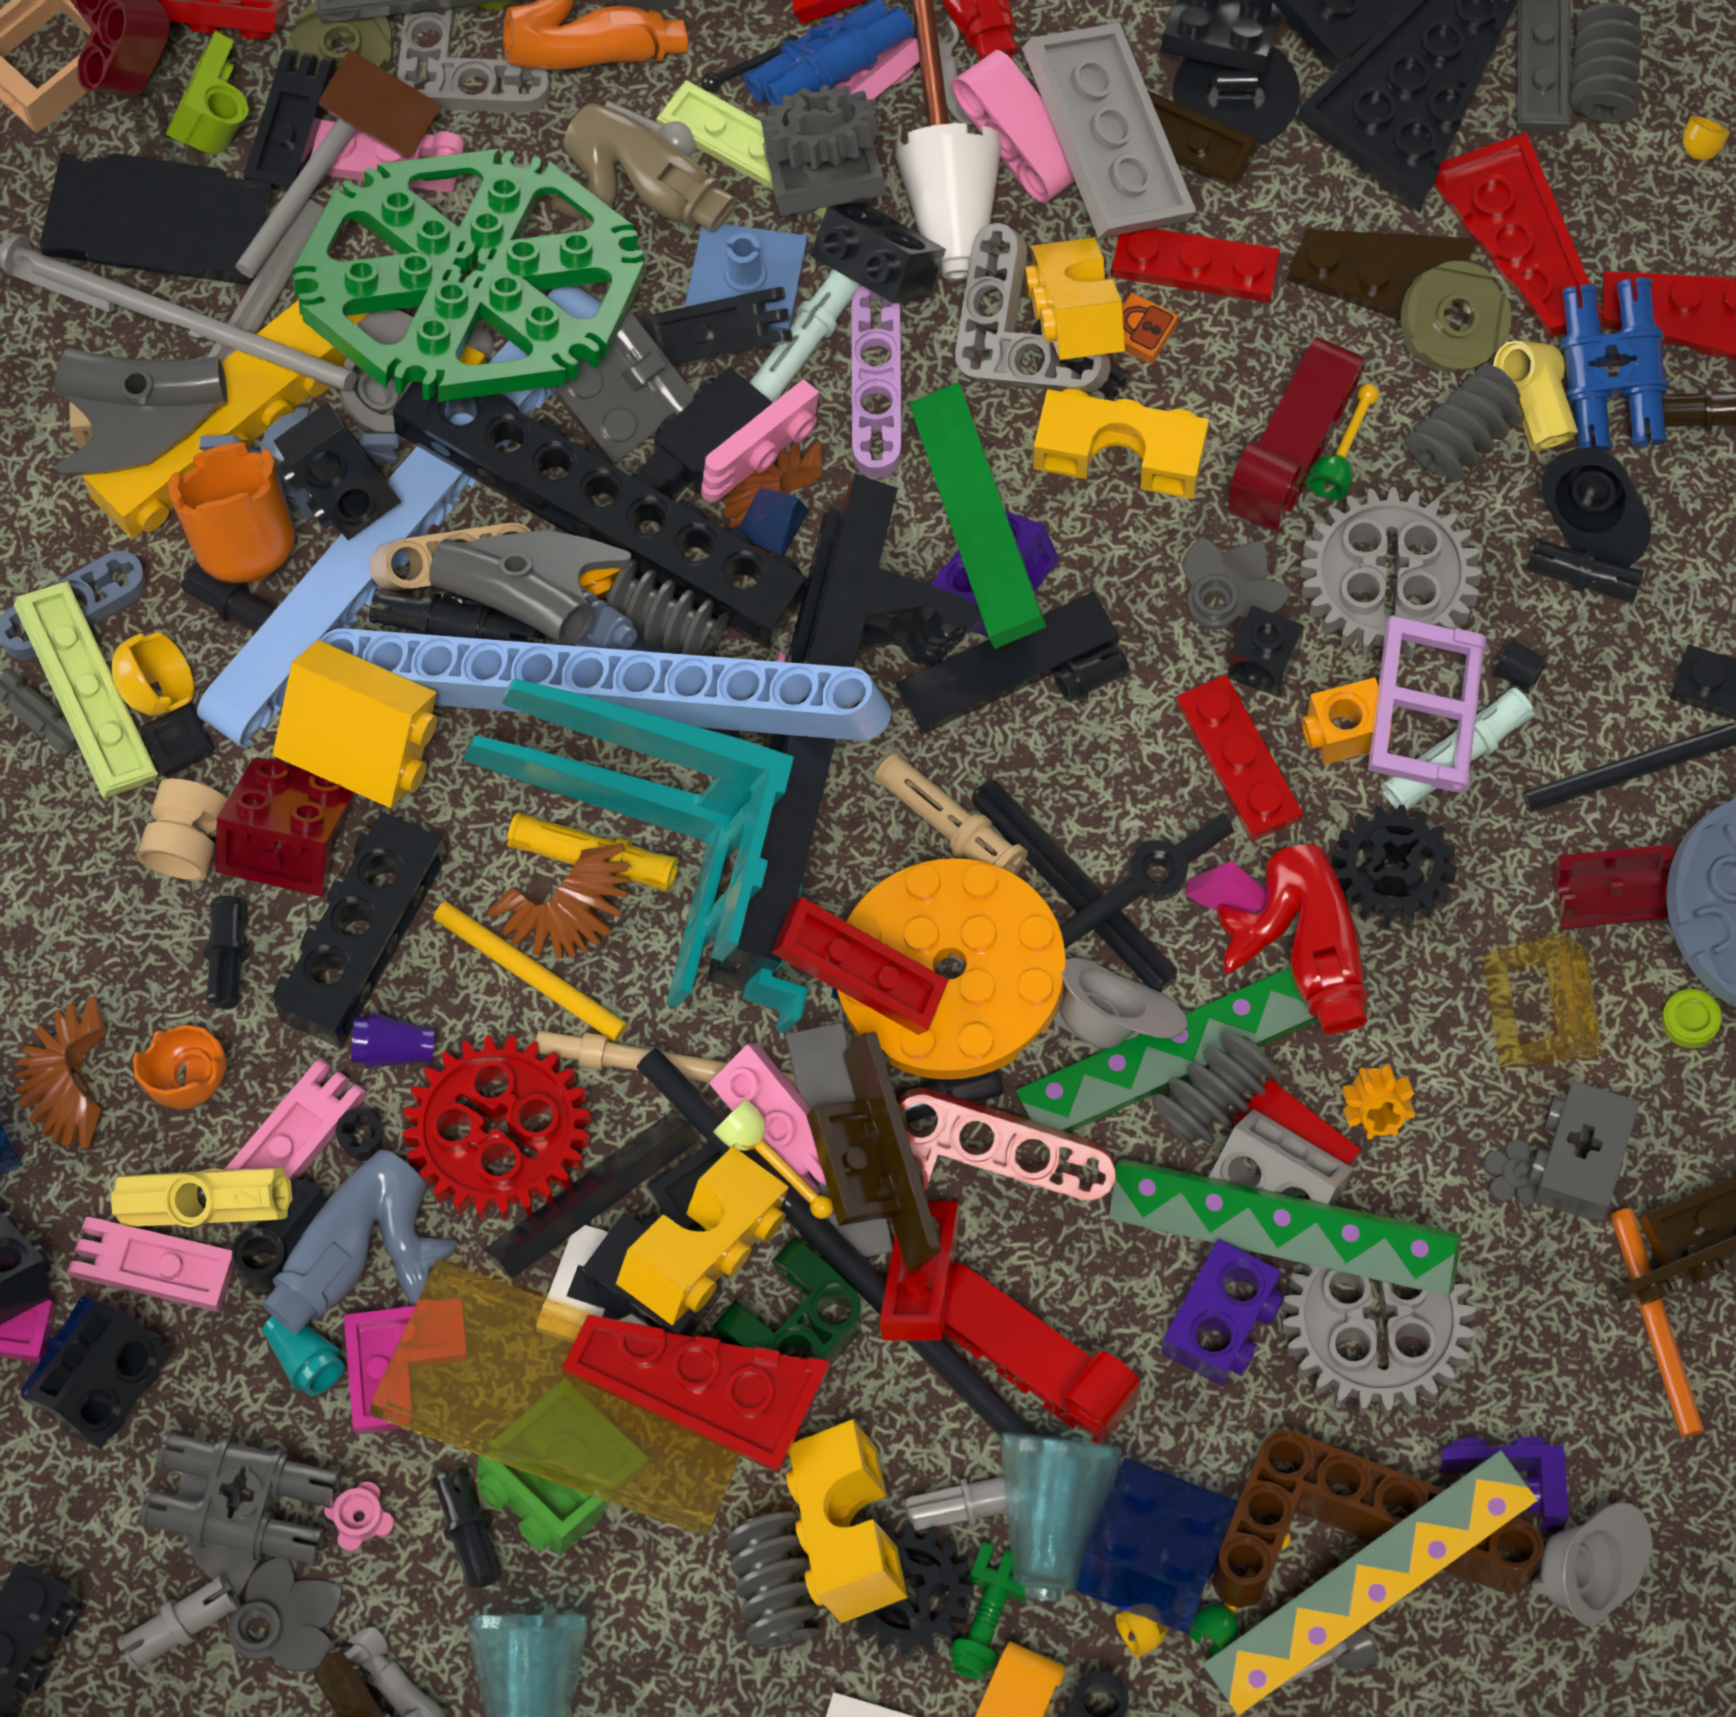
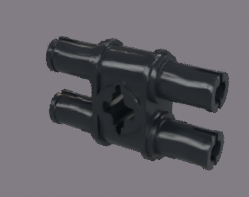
M379 587L374 591L371 602L392 606L393 611L370 607V623H380L385 626L416 631V634L528 642L527 638L533 637L550 641V637L522 621L505 617V613L471 600L434 592L426 594L424 598L400 594L393 590L387 591Z

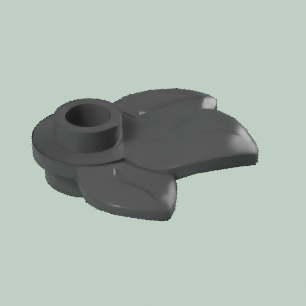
M1201 537L1190 548L1184 562V573L1191 585L1187 598V609L1191 618L1197 624L1208 629H1222L1232 625L1237 619L1246 620L1252 605L1276 614L1287 603L1291 593L1290 588L1276 581L1265 580L1268 562L1266 547L1262 541L1239 545L1222 554L1211 541ZM1211 597H1217L1223 600L1225 606L1222 609L1214 610L1206 607L1204 602Z
M281 1557L273 1558L260 1565L250 1576L247 1583L246 1602L241 1605V1608L234 1611L228 1624L229 1641L239 1655L249 1660L262 1661L272 1658L289 1671L304 1672L317 1669L326 1652L335 1648L330 1639L321 1631L327 1627L336 1614L342 1599V1589L339 1585L322 1580L295 1582L294 1572L288 1559ZM256 1621H266L270 1625L268 1636L260 1641L250 1639L248 1636L250 1626Z

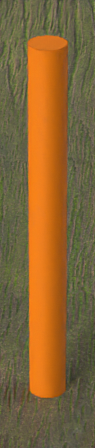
M1626 1208L1612 1213L1610 1218L1630 1280L1651 1272L1652 1268L1633 1209ZM1637 1297L1636 1299L1681 1438L1702 1434L1704 1428L1662 1299L1641 1306Z

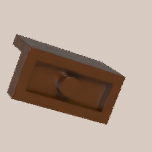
M350 49L318 102L322 109L405 159L411 158L442 106Z

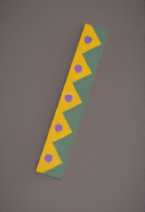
M1500 1450L1202 1665L1239 1716L1538 1500Z

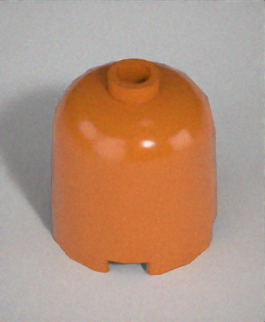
M238 442L219 445L193 456L196 466L184 473L182 477L177 472L173 473L170 477L167 491L198 564L204 572L222 582L254 583L265 579L272 572L280 568L290 557L296 538L295 525L275 461L270 451L262 449V453L248 452L246 444Z

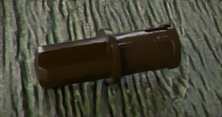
M1707 387L1706 393L1665 394L1662 396L1665 427L1706 426V431H1712V426L1736 425V392L1712 393V388Z

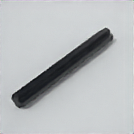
M989 779L972 794L973 805L992 821V825L1013 846L1020 844L1027 850L1026 860L1077 913L1105 894L996 780ZM1119 911L1093 929L1148 987L1162 992L1177 978L1178 971L1173 963L1122 911Z

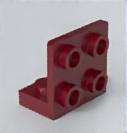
M260 757L253 758L217 817L215 872L323 897L330 881L332 839L358 793L295 765L286 764L284 761Z

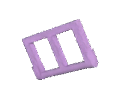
M1392 615L1389 617L1386 624L1368 771L1430 784L1431 787L1457 793L1469 790V771L1482 659L1486 646V637L1484 635L1458 628L1454 630ZM1401 640L1466 654L1461 701L1396 686ZM1393 705L1459 720L1453 768L1387 753Z

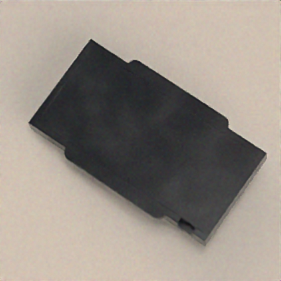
M61 152L39 243L41 254L105 265L251 285L255 276L249 278L237 270L235 265L267 221L273 195L272 185L267 182L226 177L222 169L118 153L110 154L107 159L92 157L91 162L78 161L76 154Z

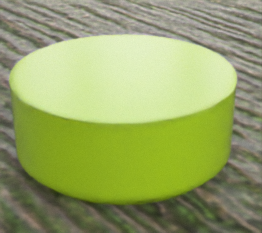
M1686 989L1675 993L1667 1001L1662 1013L1664 1032L1671 1041L1685 1048H1699L1710 1043L1717 1035L1722 1021L1721 1010L1715 999L1706 992L1696 989Z

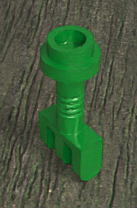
M984 1540L968 1583L985 1589L980 1606L974 1617V1622L971 1625L967 1639L953 1640L949 1649V1656L952 1658L951 1669L964 1677L974 1680H983L987 1672H992L995 1669L998 1655L989 1647L1006 1600L1009 1597L1023 1603L1026 1602L1040 1563L1037 1560L1028 1558L1023 1565L1021 1579L1011 1576L1010 1572L1017 1553L1006 1549L998 1570L987 1567L994 1554V1544Z

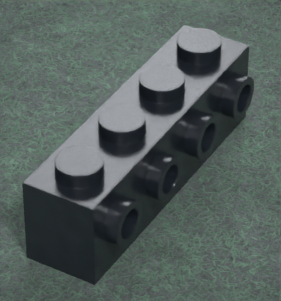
M19 1560L0 1591V1717H18L29 1696H35L42 1688L50 1671L49 1661L60 1642H66L76 1629L81 1617L80 1607L83 1604V1601L70 1586Z

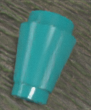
M273 1316L264 1324L262 1334L267 1338L269 1345L294 1389L304 1390L309 1396L319 1395L332 1387L341 1377L344 1371V1363L340 1360L339 1348L307 1324L298 1335L286 1329Z

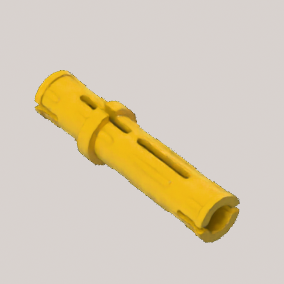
M520 812L514 815L507 835V839H509L507 846L509 848L532 852L571 865H575L580 857L581 850L623 843L625 851L614 856L609 861L629 862L630 870L615 873L614 875L630 878V882L647 885L666 893L672 889L678 871V857L658 854L633 846L630 839L619 837L617 840L603 838L560 824L543 821Z

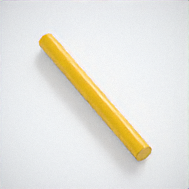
M444 901L435 911L433 920L603 1035L608 1036L615 1043L628 1028V1023L449 902Z

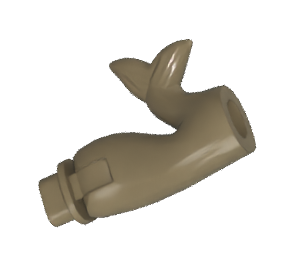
M590 103L575 115L567 128L563 143L564 149L587 178L586 189L612 209L617 193L616 162L621 164L638 196L650 209L667 219L683 221L690 228H694L699 224L711 232H716L736 206L737 199L722 190L721 181L713 176L710 177L701 166L663 137L627 115L600 104ZM560 196L552 199L551 204L558 212L573 219L584 220L586 230L593 225L589 218Z

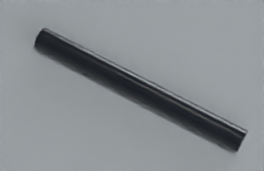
M1730 723L1522 792V798L1529 813L1735 746L1736 726L1734 723Z

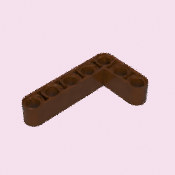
M1289 1430L1276 1431L1269 1435L1261 1445L1220 1548L1212 1580L1214 1591L1223 1602L1234 1607H1249L1260 1601L1266 1591L1296 1512L1373 1542L1405 1519L1395 1518L1388 1514L1384 1509L1385 1505H1400L1411 1515L1442 1493L1444 1489L1298 1432ZM1277 1460L1287 1461L1297 1471L1291 1474L1280 1473L1270 1463ZM1333 1482L1343 1483L1352 1490L1353 1494L1349 1496L1336 1495L1328 1488L1327 1484ZM1258 1511L1267 1512L1274 1517L1277 1523L1270 1526L1260 1525L1249 1514ZM1515 1517L1443 1570L1500 1592H1518L1528 1586L1543 1555V1540L1541 1534L1533 1525ZM1507 1548L1518 1552L1524 1559V1563L1515 1564L1508 1562L1500 1555L1499 1550ZM1236 1563L1247 1564L1253 1568L1257 1575L1252 1578H1241L1233 1574L1229 1566Z

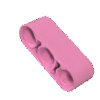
M995 50L953 79L952 89L959 105L982 135V126L991 127L999 132L1000 144L1002 146L1000 158L1032 198L1040 203H1046L1076 182L1043 99L1008 55L1002 51Z

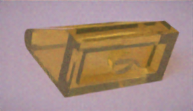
M1563 932L1483 956L1500 1067L1591 1059L1603 1055L1587 951L1584 946ZM1547 965L1558 1036L1520 1046L1508 968Z

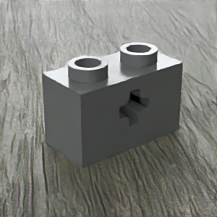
M1574 1080L1571 1082L1566 1099L1555 1096L1545 1125L1546 1130L1555 1132L1550 1152L1538 1149L1528 1181L1539 1185L1534 1202L1602 1224L1611 1202L1640 1101ZM1577 1142L1588 1144L1586 1159L1574 1156Z

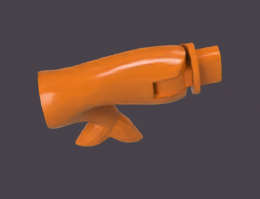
M539 0L534 3L508 7L505 14L503 27L504 56L508 64L517 67L538 70H565L610 62H646L652 57L655 61H663L665 54L687 53L688 37L684 21L663 19L660 12L650 9L649 12H646L638 7L610 6L592 11L563 26L559 25L567 18L576 0Z

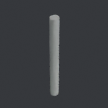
M339 118L236 263L235 266L240 273L249 278L255 276L357 129Z

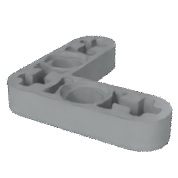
M456 7L435 9L436 13L427 12V10L405 13L397 78L415 89L414 83L418 82L420 75L419 62L427 63L430 82H426L425 88L418 91L442 105L440 109L528 113L541 109L548 102L551 92L548 74L545 70L517 67L501 59L450 57ZM424 30H434L442 35L441 40L432 47H419L413 42L415 36ZM470 77H481L489 83L482 93L476 95L466 94L460 89L461 84ZM497 77H504L505 85L502 84L504 94H498ZM523 80H533L534 86L530 88L529 94H520L518 87L522 86Z
M994 223L982 228L976 235L972 245L955 349V361L958 368L972 379L993 384L1062 391L1074 389L1083 392H1093L1102 387L1111 371L1110 360L1107 354L1086 356L1094 362L1092 370H1084L1082 376H1080V374L1068 367H1060V359L1053 341L1044 342L1043 335L1014 332L1027 258V245L1024 238L1007 225ZM1001 241H1004L1010 245V250L1008 253L1000 254L997 261V258L990 255L991 246H1000ZM996 271L1006 276V280L1002 281L992 276L985 277V273L990 272L996 275ZM991 289H999L1003 295L1001 309L991 317L982 316L979 310L981 297ZM979 324L988 329L998 330L997 334L986 331V335L977 331L976 327ZM985 345V348L991 350L993 355L991 360H983L980 367L978 363L972 361L974 352H982ZM1032 347H1041L1045 354L1043 367L1033 375H1025L1020 367L1022 355ZM1084 357L1064 360L1071 362H1081L1083 361Z

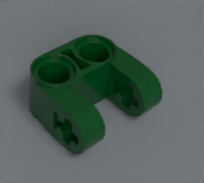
M792 1238L771 1262L784 1279L807 1297L805 1301L775 1334L746 1309L736 1303L730 1305L713 1324V1328L724 1342L730 1345L779 1351L782 1355L790 1349L802 1348L808 1351L812 1358L830 1361L832 1366L861 1331L863 1319L859 1295L828 1263L806 1245ZM832 1305H842L852 1313L847 1321L839 1325H829L823 1322L819 1316L824 1309Z

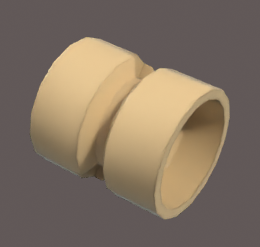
M173 778L162 780L151 809V815L156 822L148 823L145 827L136 853L138 861L159 874L194 882L205 880L216 851V846L211 838L216 837L217 817L228 799L218 791L197 782Z

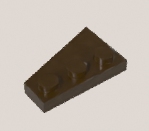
M1307 229L1288 272L1287 281L1401 321L1402 302L1414 279L1418 275L1449 261L1470 262L1478 238ZM1449 310L1444 311L1445 319Z

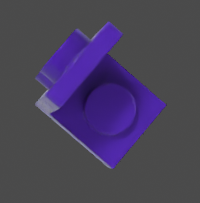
M1542 1437L1518 1438L1511 1442L1512 1446H1488L1485 1439L1463 1438L1453 1441L1451 1447L1442 1448L1438 1459V1473L1471 1472L1500 1450L1516 1471H1534L1535 1476H1526L1525 1484L1538 1501L1526 1509L1527 1513H1537L1538 1530L1564 1528L1569 1517L1564 1445H1548V1440Z

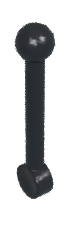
M787 36L781 41L780 46L718 74L715 72L704 74L701 79L702 88L707 92H716L720 89L721 83L759 67L781 54L780 49L784 42L787 40L795 41L799 39L798 36Z

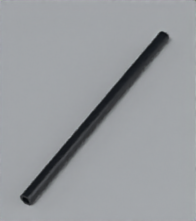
M654 1048L647 1053L638 1063L637 1069L724 1155L731 1147L727 1146L714 1133V1130L726 1117L658 1048ZM755 1148L741 1151L789 1186L780 1209L786 1214L785 1219L881 1316L887 1280L826 1218L819 1219L813 1216L810 1210V1203ZM942 1337V1340H905L1046 1485H1049L1068 1466V1463L944 1337Z

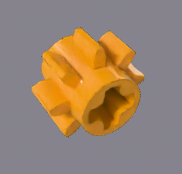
M1388 1064L1382 1069L1371 1068L1365 1070L1362 1067L1359 1069V1075L1354 1079L1352 1086L1345 1085L1342 1087L1345 1101L1348 1104L1343 1109L1349 1127L1362 1123L1367 1139L1371 1140L1375 1135L1385 1136L1392 1134L1396 1136L1405 1118H1414L1416 1115L1409 1100L1414 1095L1408 1077L1395 1081L1392 1069Z

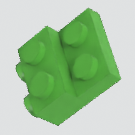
M563 1381L478 1456L477 1476L481 1480L477 1482V1488L483 1498L493 1508L501 1510L507 1505L522 1519L518 1524L519 1529L534 1548L543 1551L549 1546L561 1556L603 1518L604 1508L647 1470L648 1460L566 1381Z

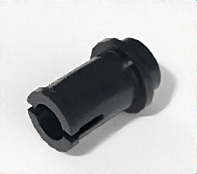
M1112 643L1107 648L1076 663L1070 660L1062 663L1061 670L1055 672L1054 677L1061 695L1067 702L1077 699L1082 703L1088 700L1090 692L1120 677L1123 678L1129 675L1130 669L1123 651H1119V646Z

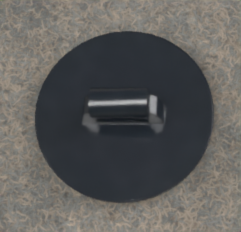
M1274 46L1264 74L1186 57L1178 69L1173 87L1174 102L1258 139L1259 146L1272 141L1289 126L1298 109L1300 98V85L1296 71L1288 58Z

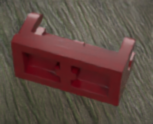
M1665 844L1558 855L1552 874V883L1560 930L1669 919L1667 883L1674 858L1673 845Z

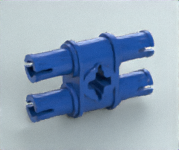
M870 0L840 19L836 16L826 17L823 19L821 26L809 29L805 35L795 41L787 40L784 42L780 49L781 54L756 69L744 73L745 85L756 102L762 104L768 99L771 105L781 106L783 105L782 96H793L801 91L802 88H807L811 92H819L822 85H829L831 90L837 84L849 81L851 76L863 69L871 70L878 61V55L905 39L913 37L915 31L910 18L898 6L892 8L889 12L881 0Z
M1636 278L1637 301H1634L1631 279L1617 283L1622 330L1615 334L1606 335L1600 332L1597 286L1581 285L1582 308H1579L1576 286L1562 290L1567 336L1562 339L1560 351L1565 353L1568 391L1565 392L1569 405L1574 406L1575 424L1578 430L1576 434V448H1592L1591 431L1594 430L1596 448L1598 447L1600 451L1612 449L1607 402L1611 401L1612 398L1618 397L1629 399L1632 446L1648 447L1646 430L1648 423H1650L1651 440L1654 446L1667 443L1668 441L1665 432L1662 396L1667 393L1669 388V381L1664 377L1661 341L1665 339V334L1661 331V327L1655 326L1652 296L1653 281L1650 278ZM1619 355L1622 363L1629 364L1621 366L1619 376L1610 377L1606 368H1600L1608 366L1610 362L1609 356Z

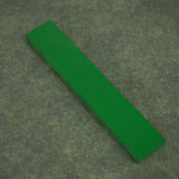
M955 383L910 402L909 405L988 637L994 649L1046 628L1044 617L960 383Z

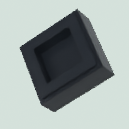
M191 703L140 726L164 778L215 755Z

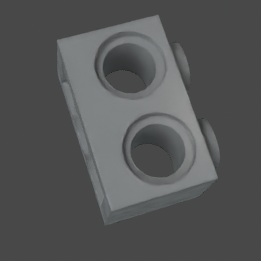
M1253 1109L1234 1127L1208 1178L1294 1197L1293 1187L1303 1189L1312 1201L1335 1205L1354 1169ZM1243 1156L1253 1159L1258 1164L1261 1175L1253 1174L1245 1167Z

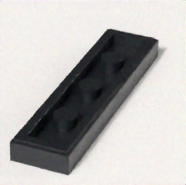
M1094 591L1043 614L1047 626L1044 629L995 649L989 639L897 682L896 691L920 735L1061 670L1062 663L1068 660L1076 663L1107 648L1112 643L1118 644L1119 634Z
M669 1112L573 1183L569 1189L566 1188L554 1197L552 1203L543 1205L485 1248L484 1251L499 1270L510 1278L516 1277L694 1145L699 1138L688 1122Z

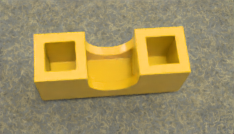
M1095 237L1032 245V265L1025 266L1024 283L1027 298H1032L1035 319L1041 322L1044 342L1053 341L1060 360L1124 352L1122 300L1113 279L1105 280L1104 258Z
M1047 389L1034 443L1033 469L1087 479L1090 463L1100 450L1110 446H1124L1136 452L1143 462L1141 490L1194 499L1207 443L1209 419L1198 417L1194 413L1183 409L1163 411L1144 407L1139 402L1129 399L1110 401L1090 397L1087 393L1080 390L1066 389L1056 391Z
M732 1146L698 1180L686 1213L706 1231L696 1232L687 1230L663 1214L628 1248L616 1284L672 1326L689 1308L695 1313L698 1312L713 1295L717 1287L716 1281L724 1273L729 1277L734 1276L748 1259L752 1250L750 1247L758 1239L764 1243L767 1242L777 1232L786 1216L780 1209L789 1186Z
M853 1419L794 1442L789 1452L792 1470L786 1472V1479L789 1490L800 1507L802 1519L796 1521L795 1526L801 1546L809 1555L811 1570L805 1572V1581L815 1604L818 1606L824 1604L842 1624L908 1598L898 1548L874 1519L849 1527L853 1517L860 1509L872 1502L887 1497L877 1447Z

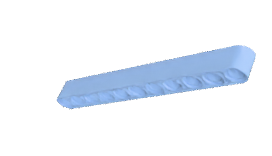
M579 286L555 288L547 296L569 315L578 319H588L595 316L602 304L601 300ZM508 341L490 363L523 359L528 357V355ZM547 387L502 394L517 405L519 412L527 415L534 406L540 408L553 392ZM458 413L448 420L456 425H465L470 423L474 417L466 413ZM512 440L501 441L495 447L498 449L502 445L506 448ZM417 446L388 479L400 498L401 503L350 540H347L343 534L337 538L209 686L198 704L197 716L240 747H249L253 743L249 738L260 726L265 729L282 709L291 663L326 633L334 629H351L358 620L354 617L364 604L370 606L373 603L371 600L374 591L378 587L382 588L373 580L369 570L373 551L379 545L389 541L424 536L433 524L439 526L461 500L457 497L467 484L472 487L477 480ZM397 550L391 559L393 571L399 564L405 566L409 561L408 556L404 552Z
M347 628L334 629L320 639V641L436 691L437 695L434 705L522 712L502 704L504 692L513 679H520L575 692L701 728L864 741L879 736L887 728L891 719L889 704L870 676L863 670L853 667ZM808 697L804 702L799 704V702H801L804 698ZM863 700L858 706L852 708L857 702Z

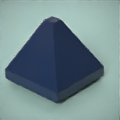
M760 487L737 530L747 535L754 543V546L771 554L784 556L809 510L799 498L793 495Z

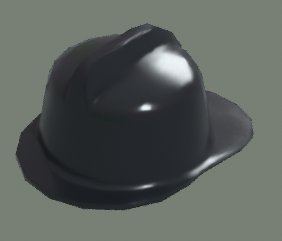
M1573 448L1561 452L1549 462L1542 476L1541 494L1547 509L1556 521L1569 547L1585 553L1586 549L1597 551L1596 557L1627 567L1638 561L1644 555L1650 543L1651 521L1627 469L1616 458L1595 448Z

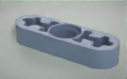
M113 551L51 586L68 581L74 595H80L87 599V606L82 613L90 627L136 601L145 591L147 579L141 562L135 555L126 551ZM120 569L122 573L128 574L130 583L120 587L118 583L112 582L111 573L114 570ZM93 581H95L98 590H101L104 597L99 602H97L95 594L89 585ZM13 606L0 617V642L6 653L13 658L21 660L35 658L37 655L30 640L23 642L19 636L15 637L16 631L14 628L22 622Z

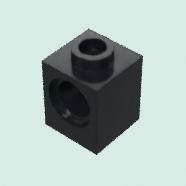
M1252 605L1231 650L1228 678L1280 698L1301 650L1304 625Z

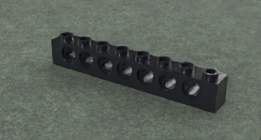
M414 381L392 410L395 434H399V436L566 533L589 538L630 552L631 559L633 558L639 563L637 574L643 576L651 568L656 570L658 573L656 585L660 587L670 578L675 580L677 584L674 595L679 598L688 589L695 591L693 606L699 608L707 599L714 601L713 618L717 619L724 612H729L727 626L769 650L802 602L806 586V576L802 575L800 568L794 562L781 555L771 557L754 547L752 540L741 531L731 527L724 530L707 520L705 513L694 504L685 500H680L677 503L660 493L657 485L649 478L638 473L629 475L613 466L610 458L602 451L592 446L582 448L566 439L564 432L550 421L545 419L535 421L519 412L517 405L503 394L438 402L439 385H437L435 396L428 401L423 399L422 383ZM458 413H466L474 417L470 423L465 425H456L448 420ZM504 440H513L521 445L512 452H503L495 447ZM550 467H560L568 472L567 475L560 479H549L541 473ZM596 494H607L615 499L612 504L602 507L593 505L588 500ZM643 521H654L660 524L662 529L653 534H645L635 527ZM690 548H701L708 552L710 556L702 561H691L684 557L683 553ZM738 575H747L752 577L757 584L748 589H741L735 587L730 580Z

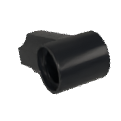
M295 1177L292 1179L293 1201L289 1205L286 1218L280 1220H260L255 1227L244 1230L233 1243L232 1259L240 1283L248 1292L255 1295H269L276 1288L273 1279L278 1273H282L284 1264L316 1214L327 1202L328 1198L322 1191L306 1180H299ZM267 1253L275 1256L273 1263L267 1268L258 1270L247 1267L248 1262L258 1254Z

